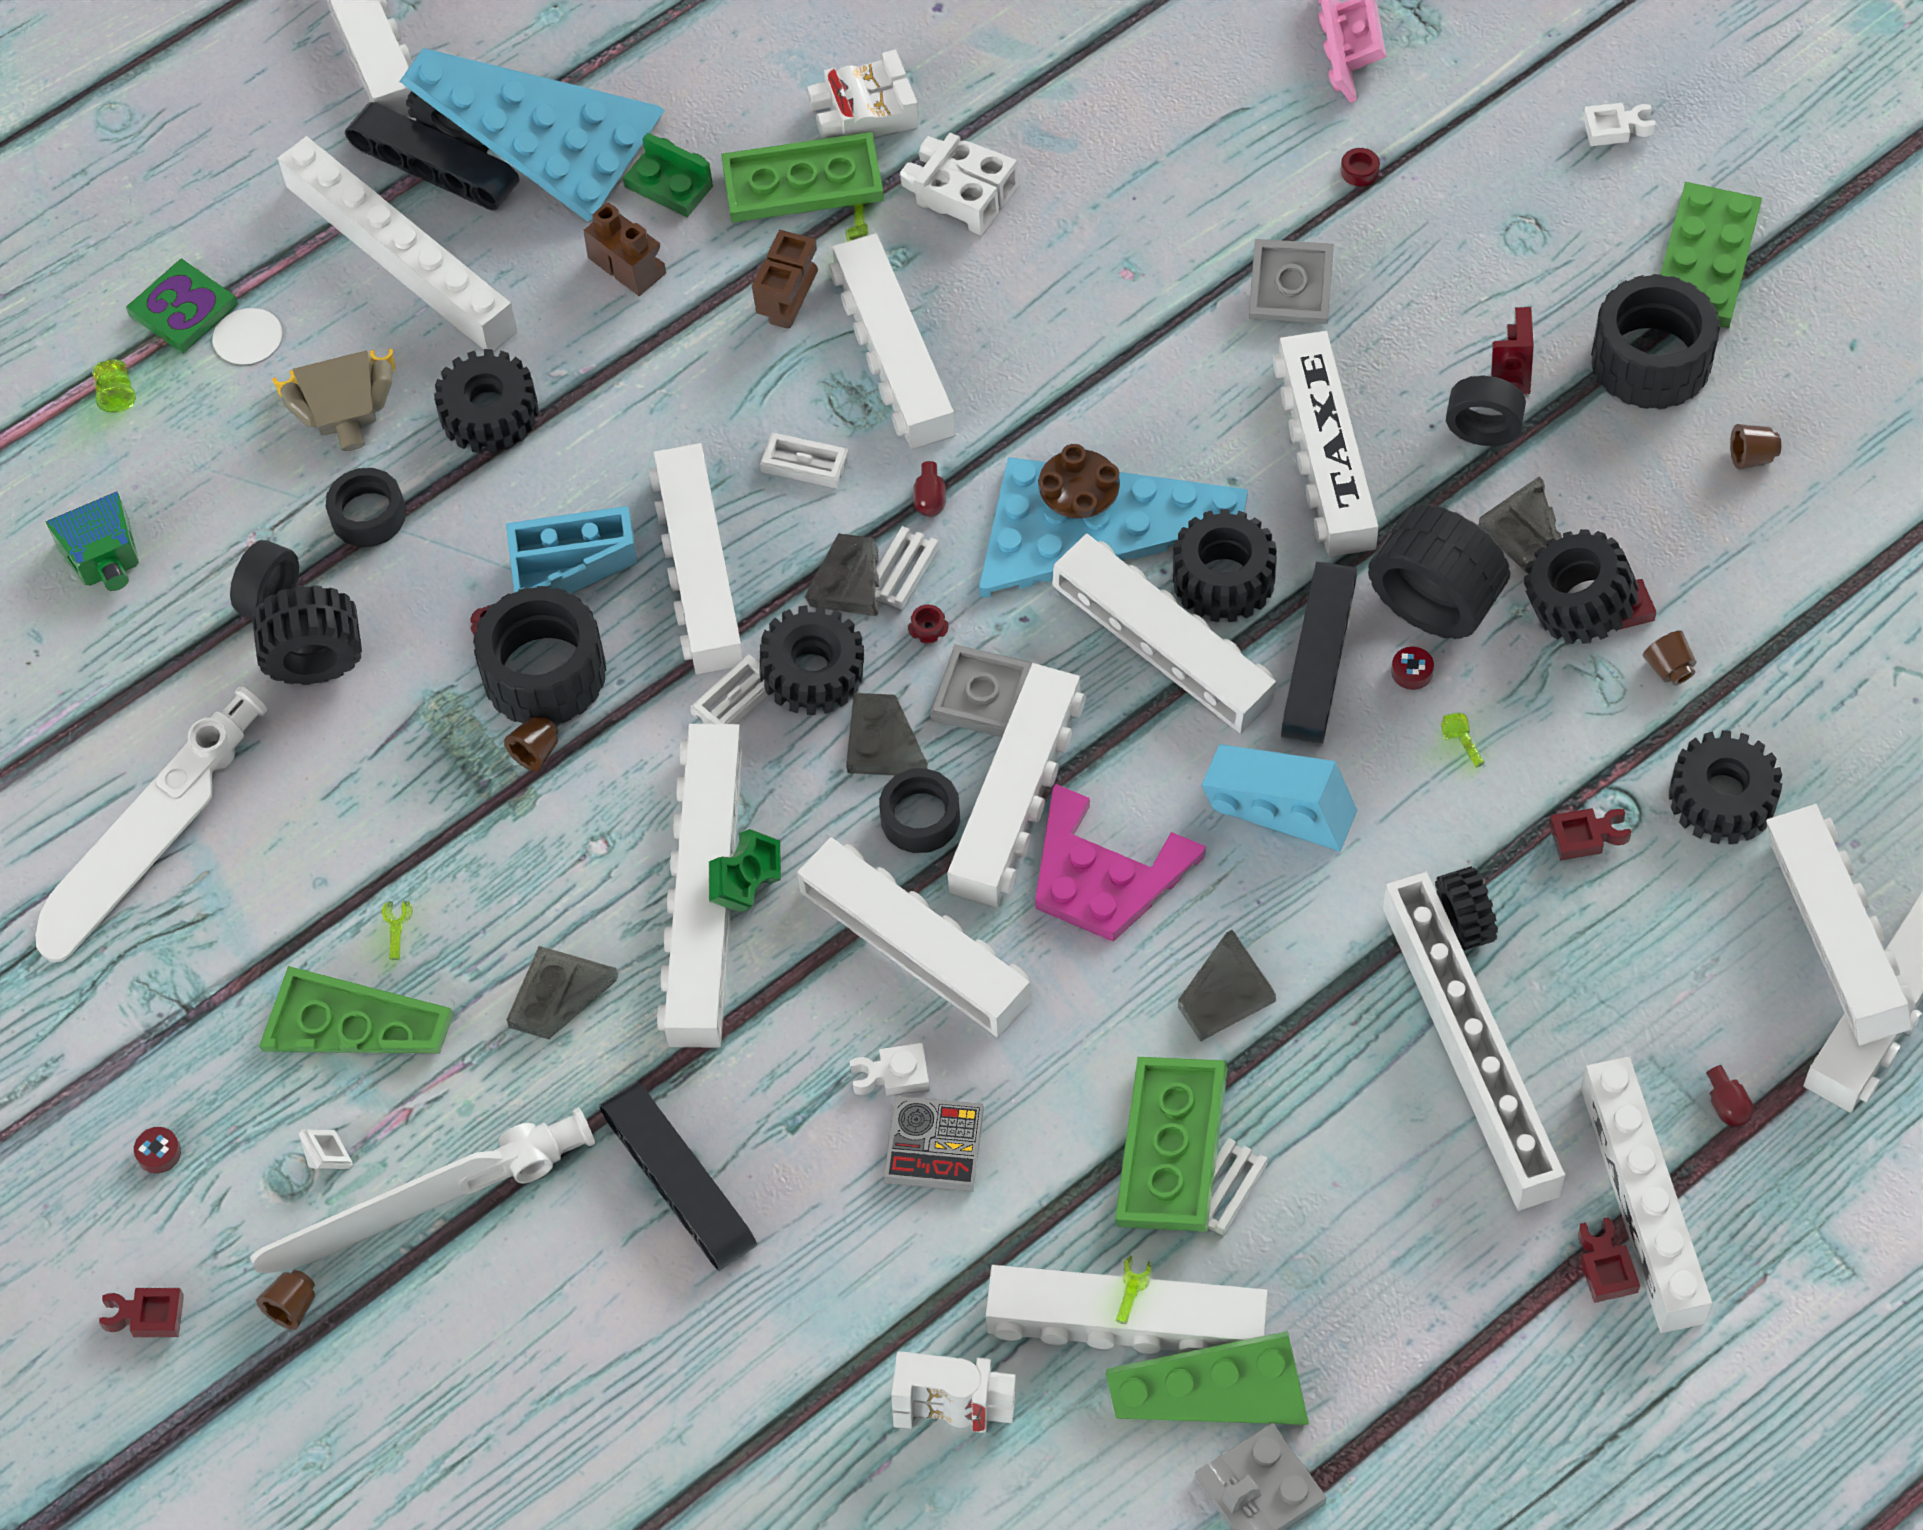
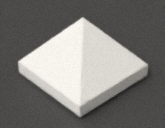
M302 1129L299 1132L309 1168L350 1169L353 1166L352 1160L335 1130Z

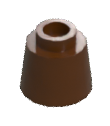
M1736 424L1733 427L1730 437V452L1733 464L1737 469L1741 470L1773 462L1775 457L1780 455L1782 448L1781 437L1778 432H1773L1771 427Z
M1682 630L1664 635L1648 646L1642 654L1643 658L1664 682L1672 681L1675 686L1686 682L1696 673L1693 667L1697 662Z
M532 717L505 737L504 746L519 765L528 770L538 771L558 743V729L546 717Z
M293 1270L291 1273L283 1272L258 1296L256 1303L260 1310L276 1324L289 1330H297L315 1298V1292L313 1291L315 1284L308 1275L299 1270Z

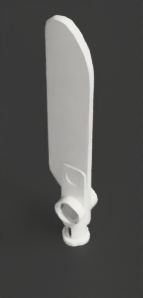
M239 686L234 691L236 696L221 713L216 711L210 718H204L195 722L188 731V742L52 891L39 914L35 933L36 948L45 959L51 962H63L70 957L209 803L212 797V772L224 769L231 764L235 758V747L244 738L243 731L258 715L263 716L267 712L266 706L255 694L245 687ZM218 741L214 746L205 748L210 742Z
M580 1108L574 1109L572 1116L549 1126L545 1123L537 1126L533 1123L516 1125L500 1136L498 1140L500 1148L494 1151L477 1152L270 1243L256 1250L250 1256L252 1265L258 1273H272L294 1269L328 1256L457 1197L476 1192L511 1176L518 1183H529L538 1180L552 1169L553 1163L561 1160V1154L583 1144H587L589 1147L594 1145V1137Z

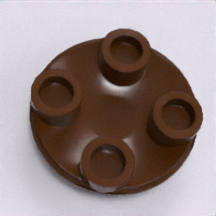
M1069 444L1063 448L1061 453L1053 456L1043 466L1038 479L1039 492L1045 504L1060 515L1080 519L1093 517L1106 511L1116 500L1120 488L1119 469L1103 455L1091 450H1085L1079 444Z

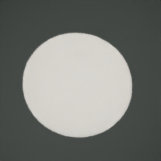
M258 308L240 309L230 313L218 323L213 333V347L216 353L227 362L238 365L254 364L268 358L275 352L282 339V327L279 320L266 310Z

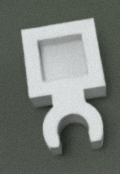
M1623 103L1586 106L1583 118L1590 146L1629 142L1630 133L1641 137L1653 135L1656 125L1655 120L1642 121V119H1650L1651 105L1640 104L1631 111H1625Z
M923 1043L879 1049L880 1061L876 1062L865 1057H857L849 1061L851 1073L865 1072L868 1074L864 1080L853 1081L854 1094L856 1095L869 1094L880 1085L885 1086L886 1096L930 1090Z

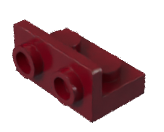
M1515 307L1514 324H1507V340L1492 342L1491 377L1501 378L1512 383L1523 394H1531L1534 350L1532 308Z

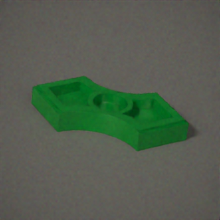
M751 829L739 833L738 846L732 857L722 856L709 861V902L740 913L751 909L755 891L761 883L772 884L781 880L780 840Z

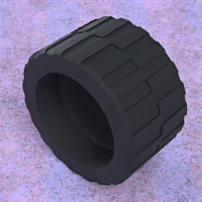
M1662 274L1641 275L1618 284L1617 288L1611 290L1606 295V299L1601 303L1591 353V364L1596 372L1597 380L1612 396H1616L1626 404L1639 406V408L1666 409L1669 406H1678L1685 403L1686 400L1692 399L1706 385L1713 365L1720 331V320L1717 317L1718 312L1715 305H1712L1710 298L1704 292L1697 289V286L1674 276L1668 277L1662 276ZM1637 329H1660L1681 339L1688 348L1672 355H1653L1634 348L1622 336Z
M1416 505L1405 510L1368 565V576L1374 591L1377 592L1384 604L1392 609L1396 615L1426 633L1453 639L1469 637L1476 631L1507 585L1511 572L1508 560L1505 558L1501 547L1480 526L1459 513L1431 505Z
M547 586L526 587L518 589L519 591L512 594L508 593L486 610V614L480 618L477 624V631L474 633V654L488 700L492 701L493 707L499 713H503L514 722L524 723L529 718H539L541 716L548 718L554 724L572 720L571 718L578 714L581 715L588 709L587 707L591 703L595 702L606 680V660L598 625L588 605L582 603L579 597L559 588L553 589ZM554 638L566 641L576 647L574 654L565 664L548 673L524 675L504 666L507 659L516 649L533 640Z

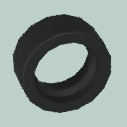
M1485 375L1470 376L1458 381L1452 387L1445 421L1450 431L1462 440L1482 446H1501L1512 442L1521 433L1526 399L1522 391L1515 385L1501 378ZM1470 407L1490 408L1502 413V415L1480 414L1471 410Z
M375 468L354 469L344 473L335 480L326 494L325 508L335 534L345 543L357 547H372L382 544L395 536L405 522L406 506L397 481L385 471ZM376 493L386 496L389 500L387 509L378 517L368 521L349 520L342 513L347 503L363 494Z
M259 540L252 544L242 555L234 571L230 587L232 607L238 613L252 618L253 614H255V608L258 604L264 603L265 598L270 595H277L278 591L284 589H294L299 576L298 556L293 550L268 540Z
M926 768L906 770L895 775L884 786L880 795L881 828L887 839L899 849L912 853H928L944 847L956 835L960 825L959 794L952 781L940 772ZM925 793L936 796L945 805L944 816L937 823L926 828L905 826L895 817L896 805L902 799L913 794Z

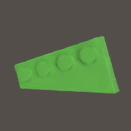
M288 966L259 1048L263 1052L440 1054L454 1012L449 1007Z
M1288 1331L1106 1369V1378L1116 1419L1266 1424L1273 1422V1424L1309 1425Z

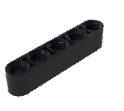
M368 102L345 130L347 140L356 149L491 211L497 210L520 182L518 173L505 161L374 102Z
M1316 561L1283 716L1281 737L1319 744L1324 743L1358 568Z
M637 1080L599 1104L600 1111L608 1125L718 1271H721L757 1246V1242L747 1224L645 1088Z

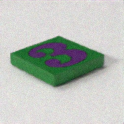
M180 258L130 302L126 309L129 316L178 351L184 353L236 307L238 302L235 295Z

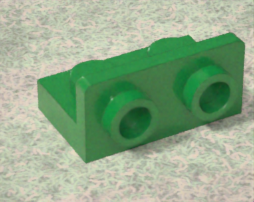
M647 133L642 138L644 153L624 175V187L688 218L713 187L710 163L700 154L690 153L675 146L666 138H659Z

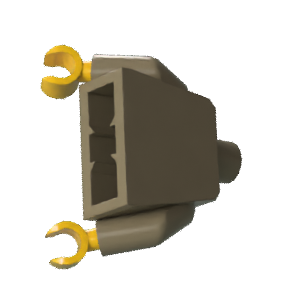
M388 349L389 354L380 358L376 357L375 350H371L369 355L366 350L293 368V370L289 371L291 377L285 382H279L276 377L272 380L287 409L307 427H318L321 435L337 433L341 450L352 451L365 445L361 426L375 423L376 412L384 408L392 385V372L395 370L394 354L392 349Z

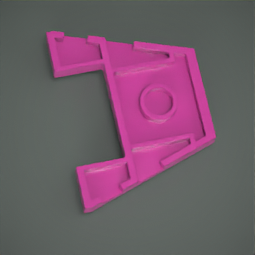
M1055 784L1050 802L1035 907L1042 912L1114 942L1152 907V902L1166 889H1172L1181 880L1182 874L1193 864L1197 866L1204 859L1206 846L1171 832L1153 866L1149 867L1074 835L1090 807V798Z

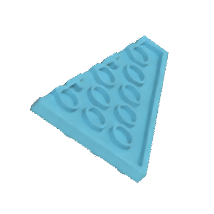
M426 48L421 50L399 81L587 222L593 218V213L601 207L643 144L642 138L651 132L665 111L658 105Z
M1008 457L979 585V596L988 598L991 597V592L1017 585L1019 589L1033 586L1039 581H1053L1054 564L1086 533L1096 541H1103L1108 544L1115 552V555L1122 561L1128 558L1138 559L1167 551V546L1174 545L1175 540H1178V533L1181 528H1188V521L1195 516L1201 520L1203 519L1204 512L1212 510L1215 515L1220 514L1221 509H1230L1229 514L1237 515L1238 511L1245 512L1248 489L1119 472V493L1114 503L1106 511L1089 518H1069L1050 509L1040 495L1038 479L1046 462Z

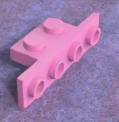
M1318 0L1322 5V12L1318 13L1319 21L1328 39L1323 42V46L1333 68L1328 71L1330 82L1336 92L1341 90L1350 103L1355 102L1357 97L1352 71L1387 57L1376 0H1348L1340 3V0Z

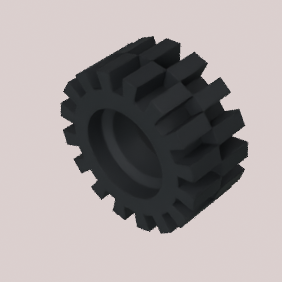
M1470 866L1438 876L1436 878L1437 881H1435L1436 893L1462 950L1466 951L1495 942L1497 940L1496 933H1498V927L1495 924V921H1497L1496 914L1493 913L1491 908L1494 906L1492 900L1488 898V889L1486 885L1483 886V879L1477 873V870Z

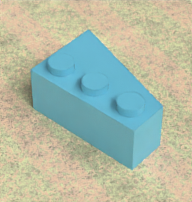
M628 506L506 523L514 592L526 587L547 586L553 589H563L567 593L572 594L638 563L633 525Z
M1219 744L1201 784L1213 810L1341 852L1357 813V808L1336 761Z

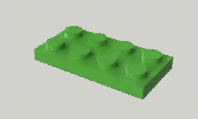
M873 132L721 153L731 223L884 201Z
M1685 182L1661 274L1668 277L1674 276L1697 286V289L1704 292L1710 298L1712 305H1715L1720 326L1730 328L1762 198Z
M1137 1057L1115 1216L1118 1227L1207 1232L1228 1070L1225 1060Z

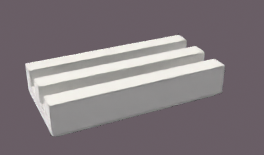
M772 432L760 462V469L762 473L838 489L840 484L839 478L845 470L844 464L849 459L848 448ZM776 448H779V449H784V450L793 451V452H797V453H796V454H791V453H786V452H782V451H777V450H775V449H776ZM812 456L835 460V462L814 459Z
M902 526L865 587L866 596L903 610L937 553L939 540L931 537L928 541L924 539V534L916 532L913 535L910 533L909 528ZM906 544H908L907 549L905 550L900 561L898 562L897 566L895 567L894 571L892 572L891 576L886 582L884 588L882 589V591H880L882 584L884 583L885 579L887 578L888 574L890 573L891 569L896 563L898 557L900 556ZM918 549L923 550L896 597L893 596L894 589L907 571Z
M748 654L690 706L691 714L696 718L700 717L703 724H736L768 695L765 692L764 680L758 684L761 681L759 662ZM750 670L755 672L744 683L735 687L727 695L728 697L711 712L707 710Z
M1230 1138L1226 1140L1217 1155L1213 1185L1231 1156L1236 1159L1211 1198L1208 1228L1222 1236L1227 1232L1268 1164L1267 1157L1261 1154L1259 1156L1252 1154V1149L1246 1146L1243 1148L1238 1147L1236 1141ZM1247 1163L1252 1166L1220 1220L1213 1219L1212 1217L1244 1165Z

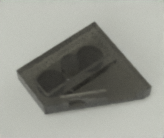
M1537 477L1479 519L1480 528L1487 532L1496 544L1527 574L1526 567L1528 562L1536 560L1534 553L1539 548L1545 549L1548 546L1547 541L1555 538L1558 540L1562 538L1561 533L1556 529V517L1553 508L1548 505L1544 493L1545 484L1541 477Z
M838 533L805 595V599L810 607L816 608V605L825 606V609L870 616L878 615L879 604L876 601L875 588L879 587V574L876 571L879 555L878 546L874 539Z
M854 693L846 761L847 773L895 776L909 769H928V763L896 695Z
M1231 929L1226 932L1180 996L1178 1008L1199 1040L1203 1041L1276 1002V993L1235 932Z
M538 946L506 1019L508 1027L545 1039L552 1038L616 982L618 978L617 968Z

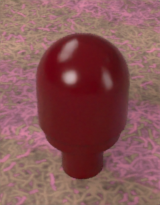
M926 461L921 464V476L916 478L913 486L914 506L921 515L926 517H934L940 514L946 504V485L943 478L937 475V463L933 461Z
M1722 1065L1708 1070L1706 1074L1714 1087L1709 1093L1711 1096L1710 1101L1721 1121L1734 1127L1747 1123L1753 1114V1104L1743 1084H1740L1737 1079L1730 1080Z

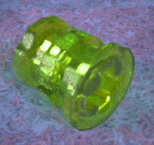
M116 359L99 362L92 371L93 378L95 379L97 406L101 410L111 413L129 409L134 404L136 395L131 387L125 363Z

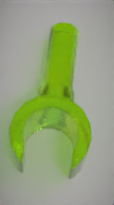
M862 204L854 206L855 227L845 229L847 242L868 236V226L864 222V206Z
M1460 712L1444 715L1441 722L1444 738L1448 740L1459 737L1461 745H1463L1475 768L1482 766L1485 762L1470 736L1467 716Z
M392 901L386 902L382 907V917L390 924V960H400L402 925L410 920L413 913V908L409 901L402 902V915L399 919L394 917L392 913Z
M1129 1256L1125 1260L1123 1282L1126 1287L1116 1322L1127 1324L1138 1291L1144 1290L1150 1284L1152 1266L1150 1261L1147 1263L1145 1272L1135 1274L1131 1272L1133 1256Z

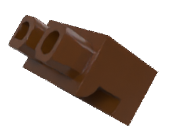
M605 203L593 213V222L583 230L588 259L611 276L614 275L616 280L632 292L641 296L667 273L665 263L656 257L660 249V243L647 234L646 229L638 223H632L621 215L619 209L610 203Z
M779 229L767 253V260H764L752 284L756 314L767 316L770 324L786 329L791 328L818 272V267L812 262L817 250L816 239Z

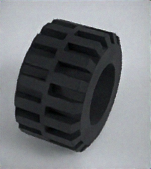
M1221 509L1220 514L1215 515L1212 510L1204 512L1203 519L1200 520L1195 516L1189 520L1188 528L1182 527L1178 533V540L1174 542V591L1177 597H1182L1181 604L1186 609L1194 607V614L1201 618L1205 614L1209 615L1210 621L1219 622L1220 618H1228V623L1236 622L1239 615H1243L1246 619L1253 616L1254 608L1261 610L1266 605V598H1271L1276 579V543L1272 541V533L1269 529H1261L1262 522L1255 517L1251 520L1247 519V513L1238 511L1237 515L1229 514L1230 509ZM1219 559H1228L1241 564L1243 567L1233 572H1218L1208 568L1206 564Z
M1580 529L1579 534L1573 535L1572 531L1563 533V538L1550 539L1547 541L1548 546L1545 549L1539 548L1534 553L1536 560L1529 561L1526 567L1528 575L1524 576V585L1527 589L1525 592L1540 624L1545 631H1549L1552 637L1557 640L1563 637L1565 643L1574 644L1577 639H1580L1582 644L1591 643L1592 638L1599 637L1602 640L1609 637L1607 632L1612 629L1617 632L1623 627L1621 621L1631 618L1634 613L1631 606L1638 603L1639 597L1636 592L1639 590L1638 583L1623 549L1620 548L1614 538L1607 539L1606 534L1600 531L1591 535L1589 529ZM1595 580L1582 591L1568 593L1574 586L1582 582Z
M316 585L312 587L297 586L289 590L284 589L278 591L277 595L268 596L264 599V603L258 604L255 608L252 622L257 663L260 666V670L265 675H270V678L275 681H284V683L292 685H311L312 683L328 682L330 679H337L343 676L344 672L351 671L355 667V663L359 662L362 657L356 605L354 601L350 600V596L345 593H338L337 589L331 587L322 588V586Z

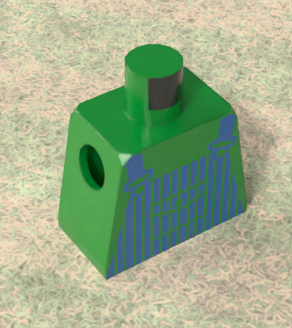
M118 491L45 521L57 549L85 585L91 586L103 581L107 590L117 591L128 584L129 578L125 571L136 567L139 559L129 517Z

